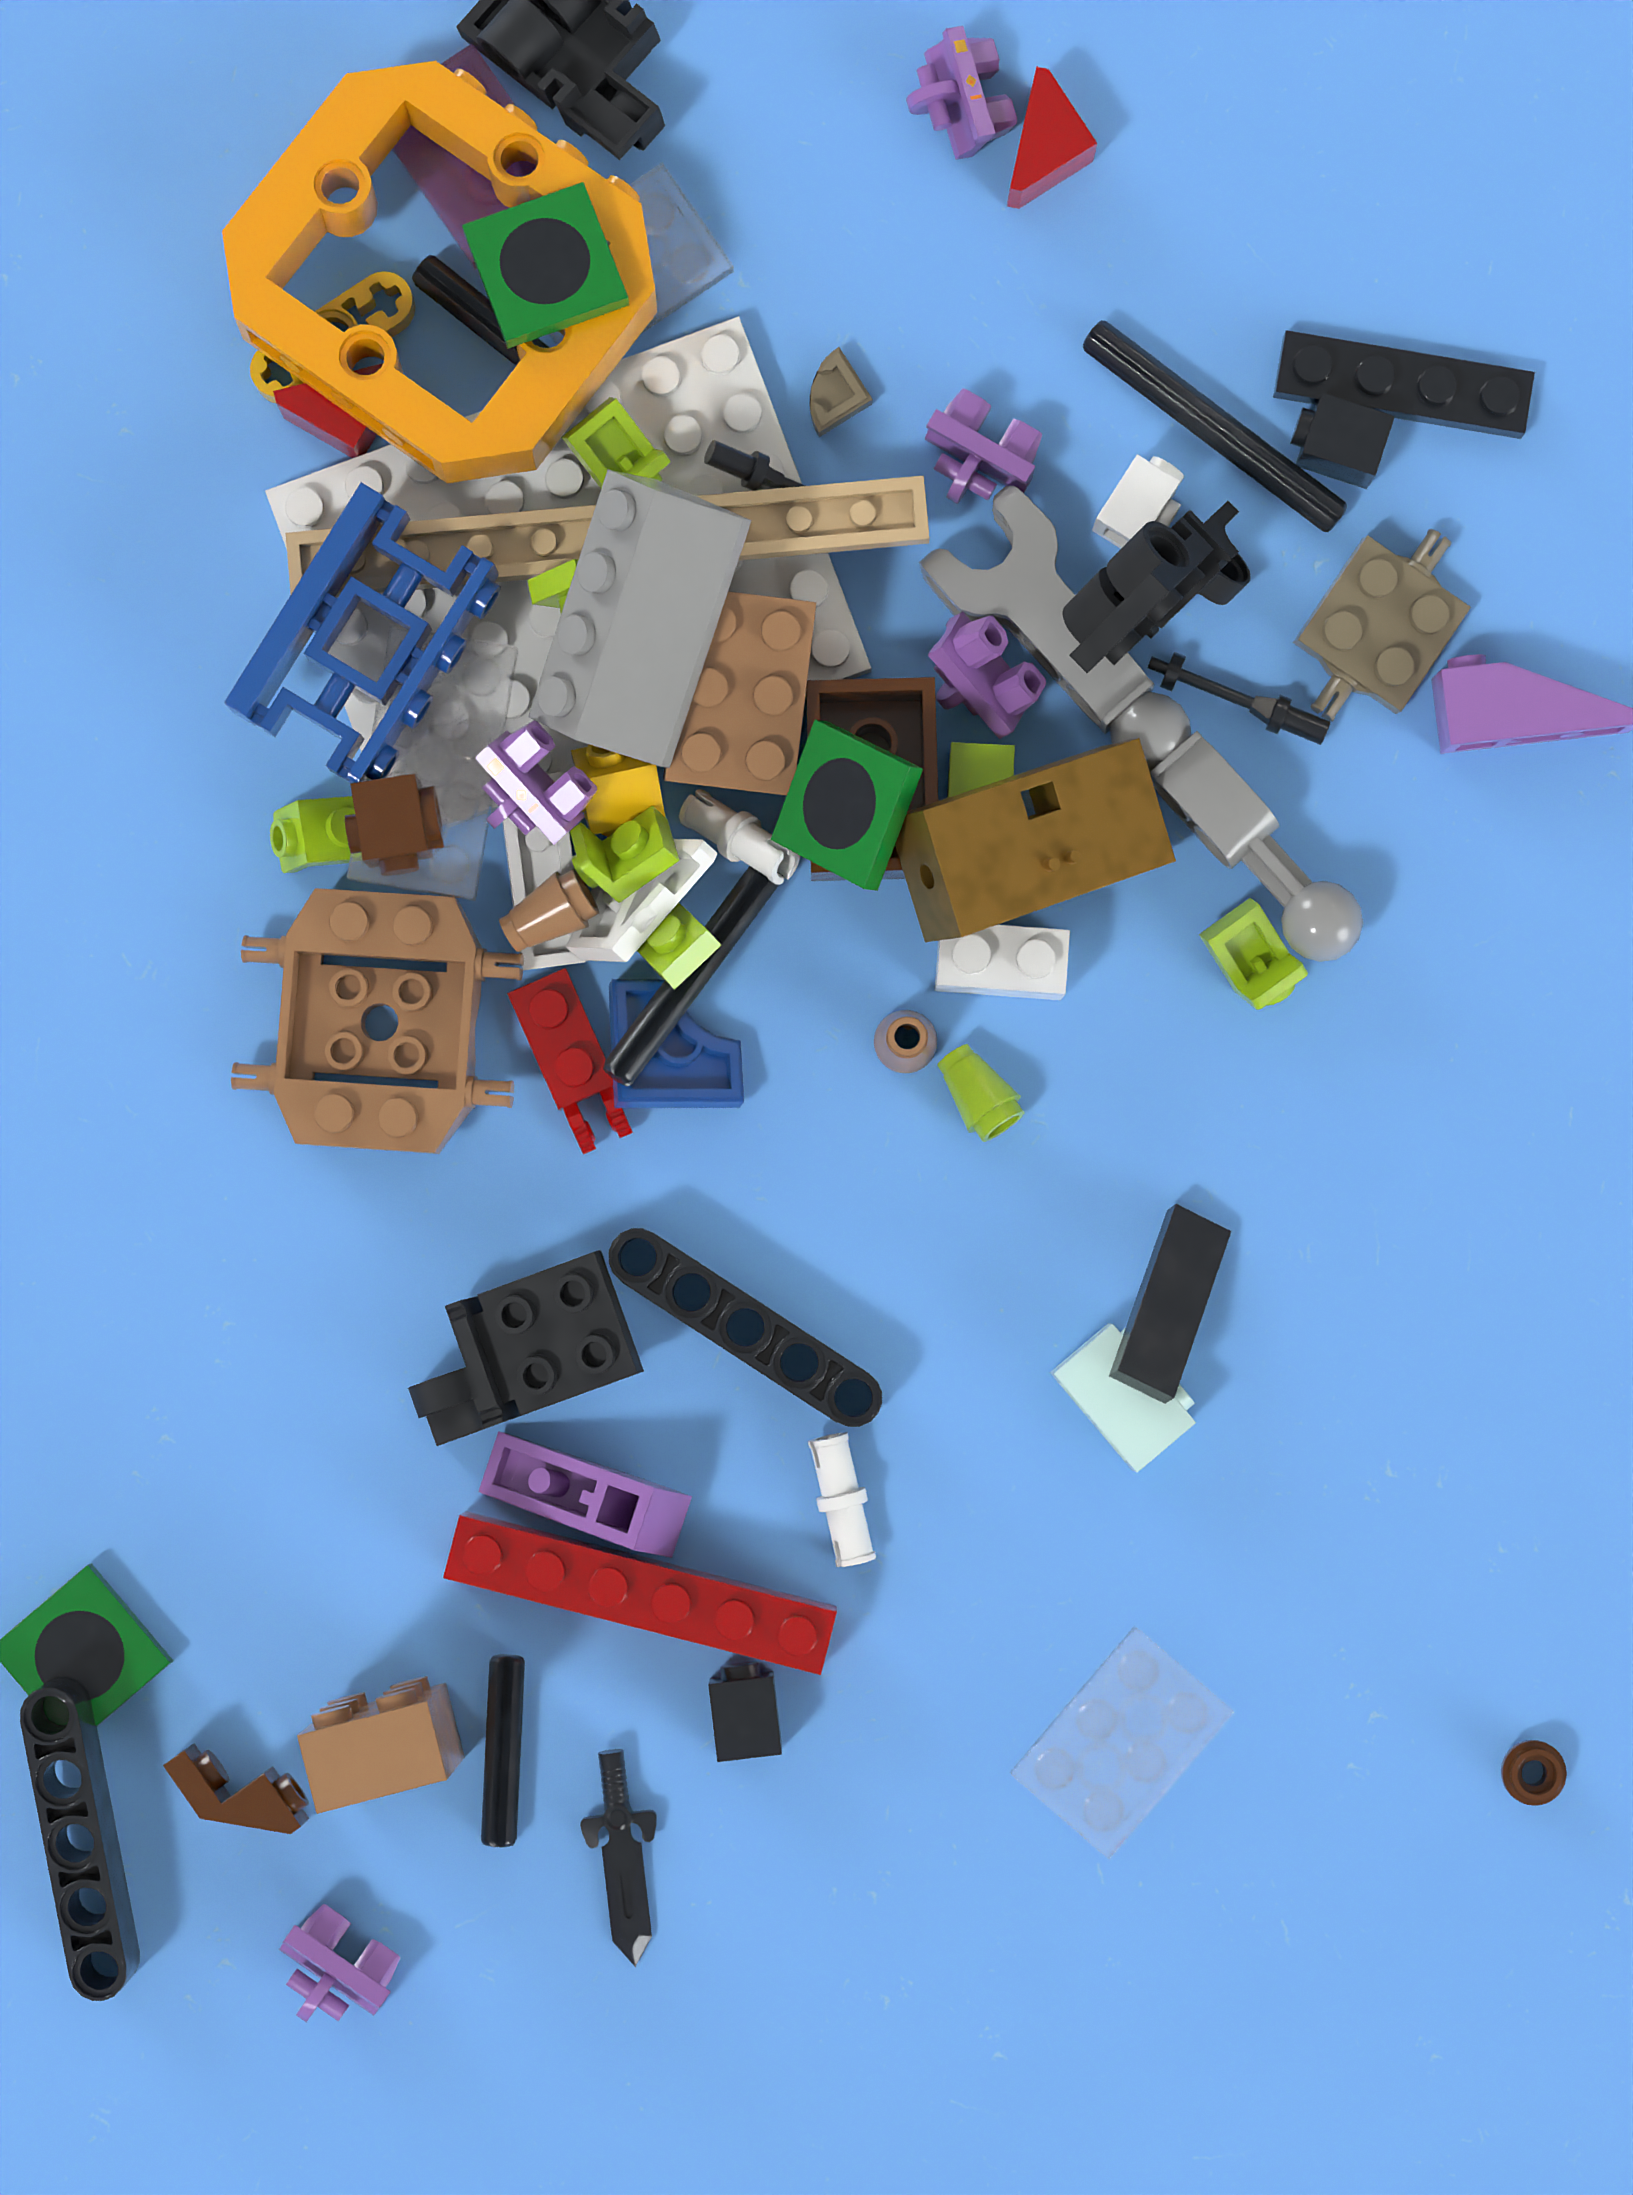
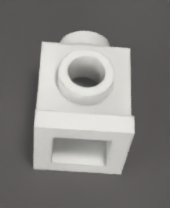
M1137 454L1098 514L1092 531L1121 549L1147 522L1156 521L1169 527L1181 507V504L1172 498L1184 478L1183 473L1159 457L1153 456L1150 461H1147Z

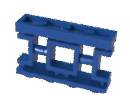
M362 482L357 487L224 702L234 714L254 726L257 725L274 737H276L293 710L341 739L325 766L334 774L351 782V784L387 777L399 755V751L393 748L400 734L406 725L415 729L424 718L433 700V696L427 693L434 679L440 670L446 674L453 670L467 645V641L461 638L473 616L483 619L487 615L501 590V586L495 583L499 575L495 564L484 557H478L473 551L463 545L458 550L447 570L443 572L397 544V540L410 521L407 511L387 502L382 494ZM382 523L383 526L373 540L372 545L377 552L399 564L398 570L382 595L351 576L339 597L336 598L337 593ZM466 575H468L470 578L424 651L421 650L432 628L428 622L405 609L421 580L424 579L453 597ZM360 601L409 630L377 683L328 653ZM314 632L315 635L303 654L308 660L331 673V678L314 705L282 687L270 708H267ZM401 685L400 691L356 761L352 760L365 739L359 732L336 719L351 693L356 688L386 706L397 686Z

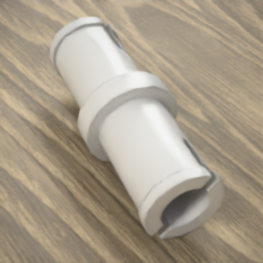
M702 789L696 790L695 796L690 794L684 801L679 814L680 823L715 843L718 852L729 861H743L768 877L774 884L784 883V878L789 879L796 871L800 855L771 840L772 834L761 828L760 820L747 811L737 813L711 797L708 792Z
M848 1432L830 1434L808 1441L822 1495L816 1498L819 1512H826L836 1556V1567L853 1566L876 1558L862 1503L868 1501L865 1487H858L848 1444Z

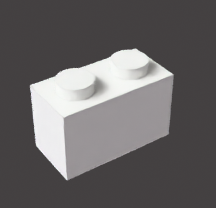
M995 925L961 938L939 940L935 991L1061 1000L1066 994L1070 930Z

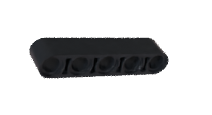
M631 1228L620 1233L613 1240L609 1249V1265L613 1274L623 1284L836 1423L838 1422L848 1427L865 1425L871 1422L879 1413L882 1405V1391L878 1382L867 1371L660 1236L643 1228ZM635 1239L649 1241L656 1251L654 1268L642 1276L629 1274L621 1263V1253L624 1246ZM687 1274L701 1275L710 1286L708 1303L697 1311L682 1309L674 1297V1288L677 1281ZM740 1309H752L763 1319L764 1333L762 1338L754 1345L741 1346L736 1344L728 1334V1321L731 1315ZM793 1344L808 1345L817 1354L818 1368L816 1373L807 1380L795 1381L790 1379L781 1368L782 1354ZM848 1379L864 1381L872 1393V1401L869 1408L857 1416H849L842 1413L837 1408L834 1400L837 1387Z
M56 1677L45 1682L24 1700L20 1710V1724L69 1978L73 1988L82 1997L91 2001H104L114 1997L135 1974L140 1963V1950L91 1698L87 1689L79 1681L70 1677ZM46 1696L57 1697L67 1705L69 1710L67 1725H57L46 1717L43 1710V1701ZM58 1760H67L74 1763L81 1773V1786L79 1788H69L58 1780L55 1773V1764ZM79 1824L86 1827L94 1839L93 1850L82 1851L75 1848L67 1836L68 1825ZM92 1888L97 1890L104 1897L106 1912L94 1914L87 1911L79 1899L80 1889ZM93 1952L110 1954L117 1963L118 1975L106 1977L99 1974L91 1962V1954Z

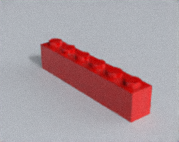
M468 1511L459 1515L443 1576L444 1579L818 1675L822 1673L837 1614V1606Z

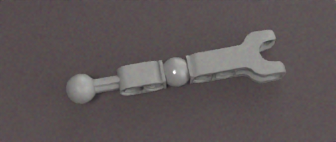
M1006 485L993 498L992 511L994 520L1001 527L1012 546V550L1003 563L989 570L971 569L955 558L948 550L940 548L931 551L919 562L923 579L954 616L963 611L972 622L993 615L1003 628H1006L1018 639L1104 734L1110 731L1112 744L1140 738L1155 790L1224 866L1232 869L1242 861L1284 907L1281 917L1283 935L1293 950L1304 958L1319 962L1336 960L1351 951L1360 939L1363 927L1361 907L1354 895L1340 884L1328 881L1312 882L1270 836L1279 828V823L1271 810L1198 731L1191 734L1190 720L1182 706L1169 696L1152 692L1154 683L1128 653L1115 665L1104 657L1089 673H1086L1069 656L1080 643L1066 627L1062 612L1065 605L1075 594L1056 573L1055 564L1058 543L1055 526L1023 492L1015 486Z

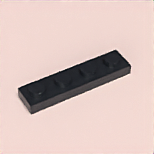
M1286 330L1282 339L1273 398L1316 405L1323 392L1393 415L1398 419L1521 439L1526 431L1535 372Z

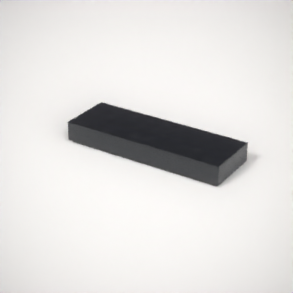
M1178 1204L1173 1205L1167 1210L1109 1377L1164 1404L1175 1398L1231 1234L1230 1230Z

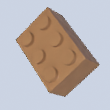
M728 591L670 768L664 767V781L787 795L797 769L817 602Z
M427 1676L391 1685L390 1690L384 1691L383 1696L376 1698L374 1702L367 1703L365 1692L327 1702L328 1706L320 1708L319 1713L311 1715L312 1724L297 1735L317 1814L445 1781L465 1758L447 1685L443 1683L430 1687Z

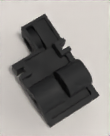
M479 0L456 26L461 37L552 110L557 106L566 126L580 137L584 133L619 160L632 146L642 151L645 150L665 127L659 106L626 81L649 55L651 50L661 41L654 22L647 18L644 9L637 3L632 8L629 0Z
M1227 501L1205 523L1191 510L1171 528L1160 522H1147L1107 563V567L1102 568L1063 608L1062 615L1065 625L1073 637L1080 643L1069 656L1086 673H1089L1104 657L1115 665L1145 635L1150 639L1155 636L1159 631V627L1163 628L1196 594H1200L1218 605L1229 603L1250 582L1248 566L1238 554L1239 551L1231 543L1225 531V526L1239 511Z
M601 1250L483 1292L476 1297L463 1299L444 1306L466 1367L409 1387L408 1390L418 1418L426 1416L436 1446L644 1372Z

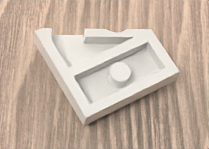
M673 839L680 861L620 903L600 886L592 888L591 893L598 906L599 914L588 920L589 927L572 933L566 948L580 960L627 962L711 866L718 853L703 839Z

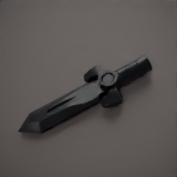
M612 1749L598 1753L603 1789L604 1815L584 1817L581 1820L580 1826L586 1844L592 1849L599 1844L598 1833L601 1827L605 1826L609 1832V1841L601 1848L612 1941L636 1967L652 1937L642 1845L641 1842L633 1838L630 1825L631 1823L637 1824L641 1828L642 1839L645 1842H651L655 1836L657 1814L654 1810H632L628 1800L623 1749Z

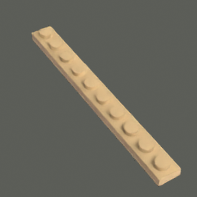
M924 475L696 496L752 520L738 561L929 544L930 540ZM596 505L410 521L396 543L443 572L447 570L458 550L463 545L473 551L478 557H484L495 564L499 573L495 583L528 580L568 561L579 559ZM380 524L336 597H339L351 576L378 593H383L400 565L377 552L372 545L383 524ZM331 529L285 533L291 594ZM466 575L460 586L466 584L470 578L468 575ZM422 579L416 590L437 587Z

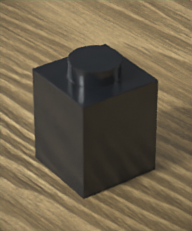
M1322 392L1313 410L1302 407L1294 428L1290 444L1301 447L1296 465L1300 468L1367 489L1376 476L1395 416Z
M744 1662L721 1666L722 1677L710 1678L708 1684L717 1762L782 1755L774 1671L760 1672L759 1662Z

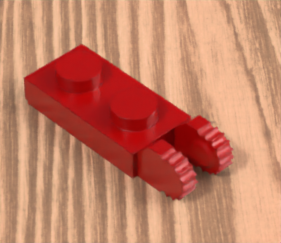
M561 969L507 993L559 1111L564 1110L583 1155L596 1149L594 1143L596 1138L589 1122L584 1120L577 1103L599 1093L607 1109L605 1114L612 1130L617 1132L619 1138L633 1133L623 1108H614L613 1079L603 1070L606 1057L567 969Z

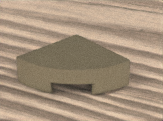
M840 347L833 350L823 360L811 386L810 415L819 437L871 406L873 401Z

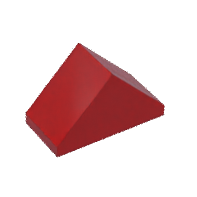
M1036 66L1011 180L1007 207L1020 209L1094 160L1097 148L1096 140L1047 68Z
M383 363L354 370L353 372L359 375H371L376 373ZM306 383L273 391L276 404L284 419L351 458L366 454L377 436L375 432Z

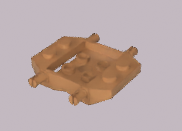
M315 888L286 936H282L281 939L249 937L248 935L243 937L241 946L267 949L266 951L241 950L243 963L279 964L283 968L276 1063H272L271 1066L235 1062L231 1073L257 1077L255 1079L231 1077V1086L233 1090L269 1091L271 1095H274L295 1144L440 1154L471 1110L475 1109L476 1105L512 1108L514 1097L491 1095L489 1092L514 1093V1081L481 1080L475 1076V1026L480 1004L481 984L485 982V977L517 979L521 981L523 976L521 968L500 967L499 965L524 966L523 953L487 952V949L482 948L459 900L455 897ZM324 955L443 962L447 963V972L325 965L323 961ZM378 1006H390L398 1017L397 1030L387 1040L375 1041L368 1035L365 1028L367 1015ZM315 1073L430 1080L438 1081V1089L316 1081L314 1077Z

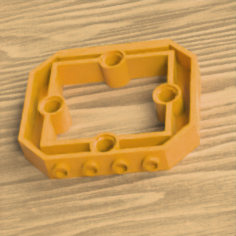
M435 60L345 74L222 230L234 318L243 340L302 382L308 384L442 481L454 483L537 470L656 315L657 303L642 204L639 202L640 197L637 192L619 177L610 175L605 179L588 167L589 162L587 158L569 142L559 139L555 144L536 131L538 127L533 119L517 106L507 104L503 108L486 96L487 92L484 86L465 70L457 68L453 73ZM410 126L416 128L489 179L496 197L509 208L584 182L629 299V306L557 331L564 337L554 347L541 348L534 345L532 340L517 345L520 362L473 423L403 374L394 341L385 330L374 325L360 324L343 332L283 290L327 232L338 237H353L362 234L373 224L377 216L378 202L371 176ZM519 161H528L536 166V169L531 174L523 177H515L506 172L513 163ZM343 187L358 191L351 201L343 204L333 203L328 200L335 190ZM365 357H377L384 361L382 367L371 375H359L352 371L355 364Z

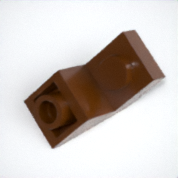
M195 1743L163 1765L200 1819L292 1834L309 1819L303 1810L309 1802L302 1788L289 1773H285L280 1777L273 1766L233 1795H230L224 1787L230 1779L223 1765L210 1750H206L201 1754Z

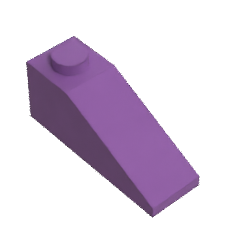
M1482 654L1451 658L1447 660L1448 668L1441 669L1431 679L1440 754L1623 734L1633 730V708L1506 662L1486 664V656Z
M498 1431L478 1491L479 1493L626 1548L670 1558L673 1556L692 1498L690 1495L643 1478Z

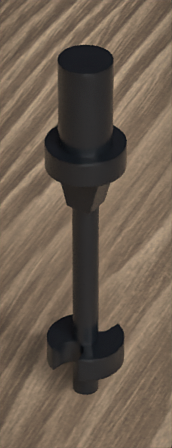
M713 440L705 453V464L740 478L741 486L752 491L758 490L761 484L775 489L806 486L784 477V474L770 467V457L759 451H754L749 455Z
M1177 652L1173 653L1169 663L1153 656L1151 657L1147 668L1164 675L1160 685L1161 688L1172 692L1178 680L1250 709V713L1266 724L1265 730L1278 734L1280 729L1319 745L1322 744L1327 734L1330 721L1291 706L1292 699L1280 694L1278 699L1255 696L1254 698L1182 669L1186 656Z

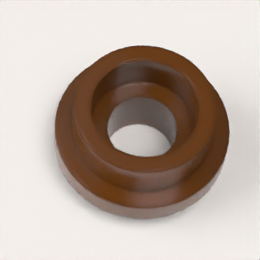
M1522 1741L1514 1745L1506 1753L1502 1761L1501 1779L1505 1789L1514 1799L1526 1805L1538 1806L1549 1803L1561 1793L1566 1782L1567 1771L1562 1756L1554 1747L1543 1741ZM1537 1760L1542 1764L1543 1775L1536 1783H1526L1522 1778L1523 1766L1529 1761Z

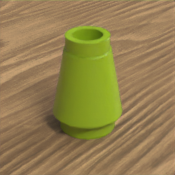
M969 1044L956 1048L937 1064L968 1133L976 1132L983 1142L999 1136L1018 1122L1025 1112L1018 1104L1021 1096L977 1053H974Z

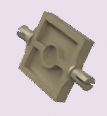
M1433 529L1427 531V535L1411 559L1394 554L1368 535L1362 538L1293 641L1295 645L1316 658L1326 673L1331 676L1316 701L1310 706L1317 714L1325 709L1321 715L1324 719L1333 722L1336 714L1351 692L1370 696L1395 714L1401 712L1471 607L1441 587L1435 576L1431 574L1447 548L1452 544L1447 537L1438 540L1441 535L1438 531Z

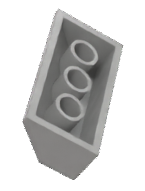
M607 470L528 717L574 740L660 767L670 768L752 520L659 480Z

